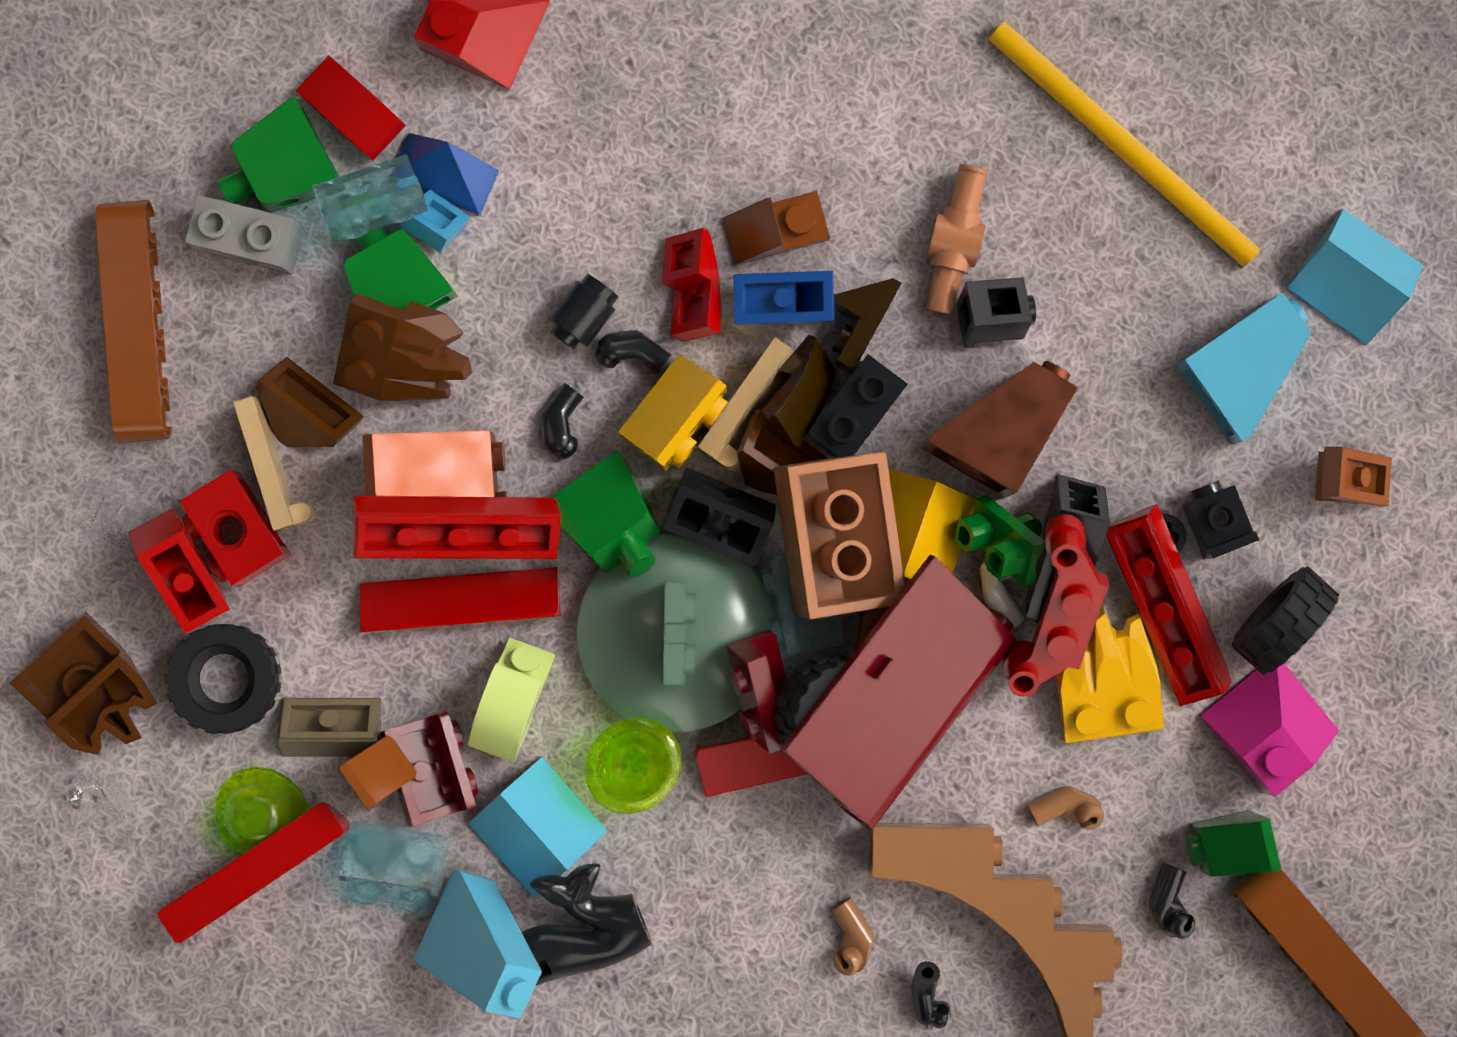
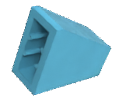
M1283 292L1176 364L1232 445L1243 442L1252 435L1311 335V331L1306 326L1308 322L1306 312L1295 299H1287Z
M454 868L413 961L482 1010L521 1019L542 971L495 881L485 876Z

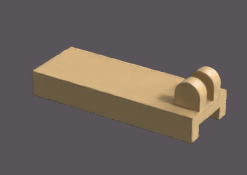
M776 337L698 445V448L708 454L710 459L731 473H740L742 471L737 451L753 412L758 409L763 410L786 382L779 369L794 351Z
M251 396L233 402L273 531L280 529L281 532L312 522L316 517L315 508L307 503L299 502L294 504L261 400Z

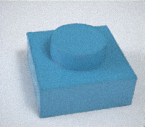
M429 189L405 212L400 227L441 253L462 233L470 216Z

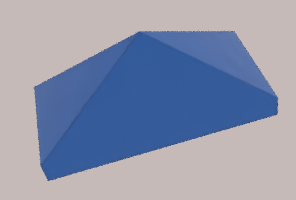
M408 133L389 178L423 193L430 189L452 205L480 216L499 170L447 141Z

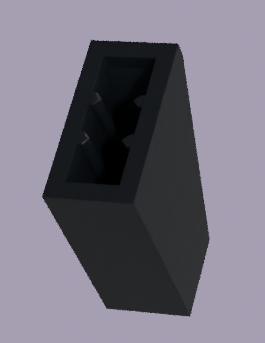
M1058 474L1044 529L1052 518L1059 515H1071L1078 518L1085 528V549L1094 567H1096L1110 525L1106 487ZM1043 529V533H1042V536H1041V539H1043V540H1044V529ZM1044 548L1036 562L1035 572L1038 575L1036 583L1028 586L1025 597L1026 617L1032 618L1036 624L1039 622L1057 569L1053 565L1051 555L1047 552L1046 548Z

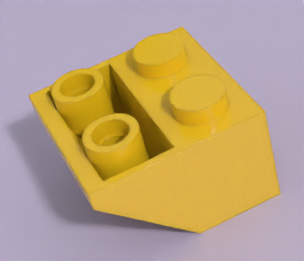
M679 354L618 431V434L667 472L672 464L680 469L698 447L693 437L703 425L710 430L727 406L728 402L724 399L727 395V386Z

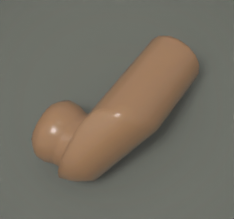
M1072 786L1060 787L1027 804L1037 826L1061 815L1080 824L1086 830H1092L1100 826L1104 819L1101 803L1093 795Z
M849 897L831 909L832 914L844 931L834 957V965L839 973L846 976L854 975L864 969L874 942L873 931L852 898Z

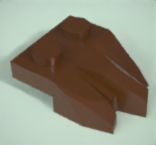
M356 293L349 303L333 384L379 401L447 399L451 396L450 384L445 380H465L472 374L469 358L447 347V345L460 339L464 332L444 312L410 301L407 307L402 310Z
M87 612L83 613L17 673L10 682L19 693L46 717L44 723L66 745L74 750L97 755L102 748L101 734L105 730L125 744L141 739L142 736L129 715V708L135 705L147 709L157 704L127 652Z

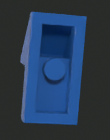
M834 271L733 274L735 325L788 324L790 326L835 322Z

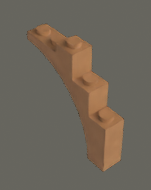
M877 823L874 829L870 830V874L873 878L914 882L951 894L985 913L1009 933L1033 961L1051 995L1063 1037H1093L1094 1018H1101L1102 1014L1101 990L1094 987V982H1114V968H1121L1122 965L1121 939L1114 938V931L1109 926L1054 924V917H1061L1062 891L1061 887H1054V879L1048 874H994V866L1002 865L1003 848L1001 836H994V828L989 824Z

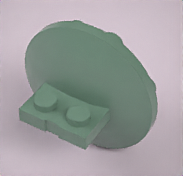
M676 534L658 535L646 544L656 560L654 565L644 574L633 577L628 573L623 564L620 563L610 571L604 572L600 569L595 575L580 606L577 623V645L580 660L589 682L602 700L616 713L648 729L674 733L690 732L713 726L741 709L739 697L733 689L728 674V668L731 664L726 644L767 629L775 633V619L769 596L762 582L748 564Z

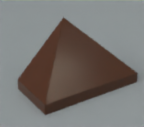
M285 357L260 378L255 386L276 439L286 447H334L364 417L288 357Z
M760 409L753 412L737 451L745 485L773 495H777L773 467L829 459L804 440H802L797 448L784 444Z

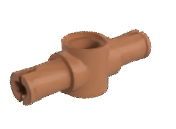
M960 164L949 207H943L942 214H936L932 227L934 231L931 243L928 245L926 253L927 257H931L929 265L934 267L924 307L926 311L952 316L963 274H968L969 267L974 268L976 265L985 231V225L980 224L982 216L978 214L987 170Z

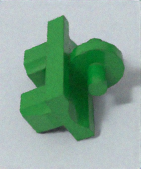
M988 495L976 498L972 516L958 521L954 537L955 544L965 552L980 549L986 554L984 563L987 571L998 580L1011 575L1024 587L1036 583L1038 576L1035 572L1036 562L1045 548V541L1040 538L1042 533L1041 522L1031 514H1024L1015 518Z

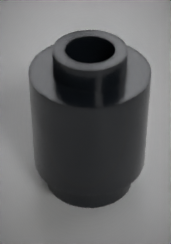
M586 274L581 282L575 281L548 317L555 324L550 333L573 350L578 343L588 348L614 313L615 309L612 306L618 299V295L590 274Z

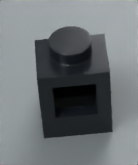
M1024 277L968 281L965 283L956 302L964 348H972L976 343L1024 339L1030 326L1036 320L1035 300L1032 295H1027ZM992 312H996L1000 315L993 316Z
M1217 480L1192 490L1191 493L1194 500L1182 504L1203 559H1213L1259 541L1257 532L1253 531L1235 485L1222 489L1220 481ZM1218 508L1225 509L1229 517L1228 523L1223 527L1217 525L1213 518L1214 512Z

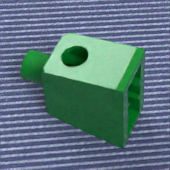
M295 97L285 101L232 142L230 145L241 168L217 180L227 202L237 204L256 194L261 205L270 213L329 195L345 188L303 106Z
M375 215L363 218L349 228L361 250L343 262L354 296L358 293L402 310L407 307L410 301L436 310L458 297L455 290L404 228L386 236Z
M618 450L551 497L557 500L562 514L560 530L604 572L610 571L622 563L628 573L636 577L644 574L654 565L656 559L646 544L656 538L661 530L635 473Z

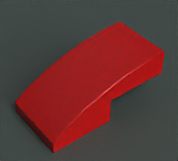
M329 55L296 89V92L308 104L328 120L371 161H374L406 126L378 98Z
M700 228L666 238L661 283L674 290L670 336L681 342L719 334L721 327L720 281L710 232Z

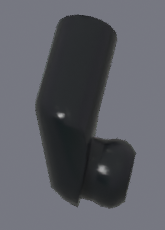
M1163 863L1149 899V908L1162 932L1169 937L1186 939L1195 930L1194 917L1187 914L1178 897L1187 872Z

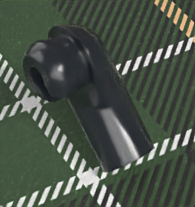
M638 330L608 333L599 340V347L595 351L597 362L605 368H615L621 360L636 358L656 374L661 371L671 357L669 352Z
M566 383L562 385L539 418L544 448L549 454H556L560 459L570 458L578 448V440L570 434L568 418L584 398Z
M924 961L917 965L911 984V992L917 1021L926 1028H928V1025H932L941 1029L947 1024L950 1006L945 1001L934 1000L940 978V970L936 964L929 961Z

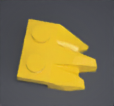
M1102 605L1080 669L1069 667L1054 676L1055 686L1058 690L1061 728L1065 743L1164 729L1158 669L1141 617L1137 614L1127 618L1124 629L1117 631L1112 627L1105 607Z

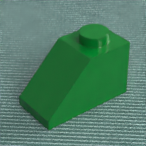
M1245 810L1190 823L1193 836L1185 838L1188 856L1192 866L1200 865L1201 872L1206 875L1216 877L1273 872L1282 869L1269 818Z

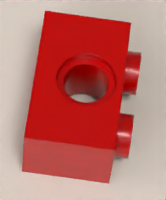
M230 469L179 501L186 511L181 516L183 524L196 541L203 539L212 554L207 558L208 564L222 583L229 581L231 586H243L291 556L278 532L273 531L270 519L241 472ZM235 517L241 522L243 533L238 542L229 545L222 537V527L228 519Z
M174 508L128 532L136 557L185 634L230 610L218 580Z

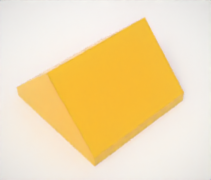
M888 468L904 579L910 581L929 555L935 556L953 574L961 548L954 541L957 524L960 519L972 516L976 499L937 481Z

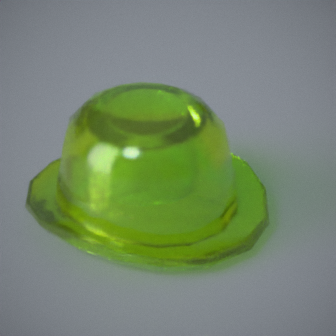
M642 717L620 720L603 730L590 746L585 761L586 785L595 801L610 811L624 814L646 811L664 800L676 785L682 768L681 748L672 731L657 720Z
M254 766L237 771L223 783L216 798L215 819L222 837L235 851L244 854L310 810V807L303 792L289 777L271 768Z

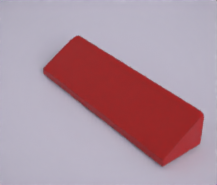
M358 495L353 498V558L557 559L562 514L557 500L547 497Z
M1155 504L1110 524L1106 534L1107 540L1179 705L1184 706L1226 694L1232 683L1227 664L1159 506Z
M557 567L360 584V633L561 616Z
M747 737L695 748L706 797L808 774L782 750L768 754L755 740L749 741Z
M321 802L159 910L157 913L158 918L174 942H179L180 944L342 836L350 829L349 826L351 824L343 814L330 804Z

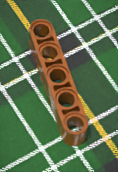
M150 200L97 204L95 211L111 422L114 437L119 444L170 439L172 434V426L167 427L165 411H170L168 378H163L162 363L166 362L164 329H159L158 314H162L160 281H155L154 266L158 265L156 232L151 233L150 217H155Z
M1282 870L1247 874L1230 889L1232 895L1235 898L1239 897L1248 907L1246 911L1268 936L1271 934L1281 945L1279 949L1301 974L1304 972L1314 983L1312 987L1332 1010H1337L1346 1020L1345 1025L1356 1037H1427Z

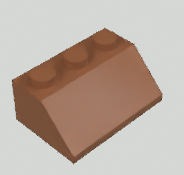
M886 452L829 458L773 467L795 616L816 619L890 606L904 589L905 582Z

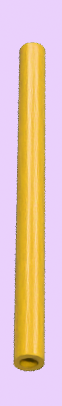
M1004 21L993 32L988 40L1238 264L1244 268L1258 254L1260 249L1011 26Z

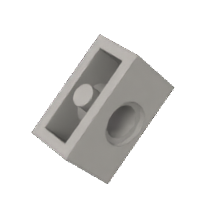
M197 194L185 243L198 252L293 275L305 228L294 218Z

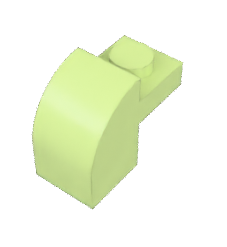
M509 637L498 664L495 663L473 721L467 746L507 761L515 762L530 727L536 703L551 671L556 654Z

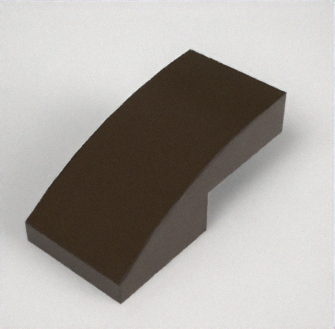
M808 335L779 369L786 382L762 410L781 441L795 448L806 437L824 408L836 371L819 341L812 335Z

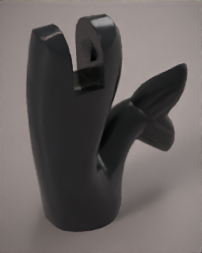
M591 863L579 866L566 877L546 875L530 882V886L547 901L556 906L563 907L572 917L592 927L578 928L564 925H541L521 932L542 971L536 986L562 977L609 967L638 954L652 944L646 923L633 894L606 897L591 894L600 872V864Z

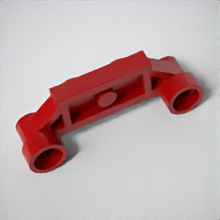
M1059 515L1052 518L1044 529L1045 548L1051 555L1052 563L1057 569L1032 642L1025 640L1015 641L1002 658L1003 672L1008 679L1009 688L1017 696L1027 697L1034 694L1041 683L1069 667L1080 669L1109 587L1108 575L1097 573L1085 549L1086 535L1083 523L1071 515Z

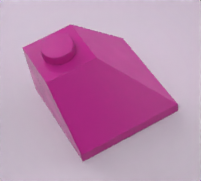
M1285 663L1266 675L1261 674L1258 670H1254L1199 715L1259 790L1273 797H1276L1313 767L1339 732L1338 728Z

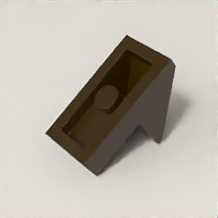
M891 278L834 294L835 310L858 322L855 328L845 324L832 350L840 354L835 366L851 375L853 374L902 282Z

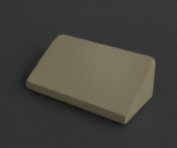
M282 698L277 743L282 756L354 757L381 740V698Z

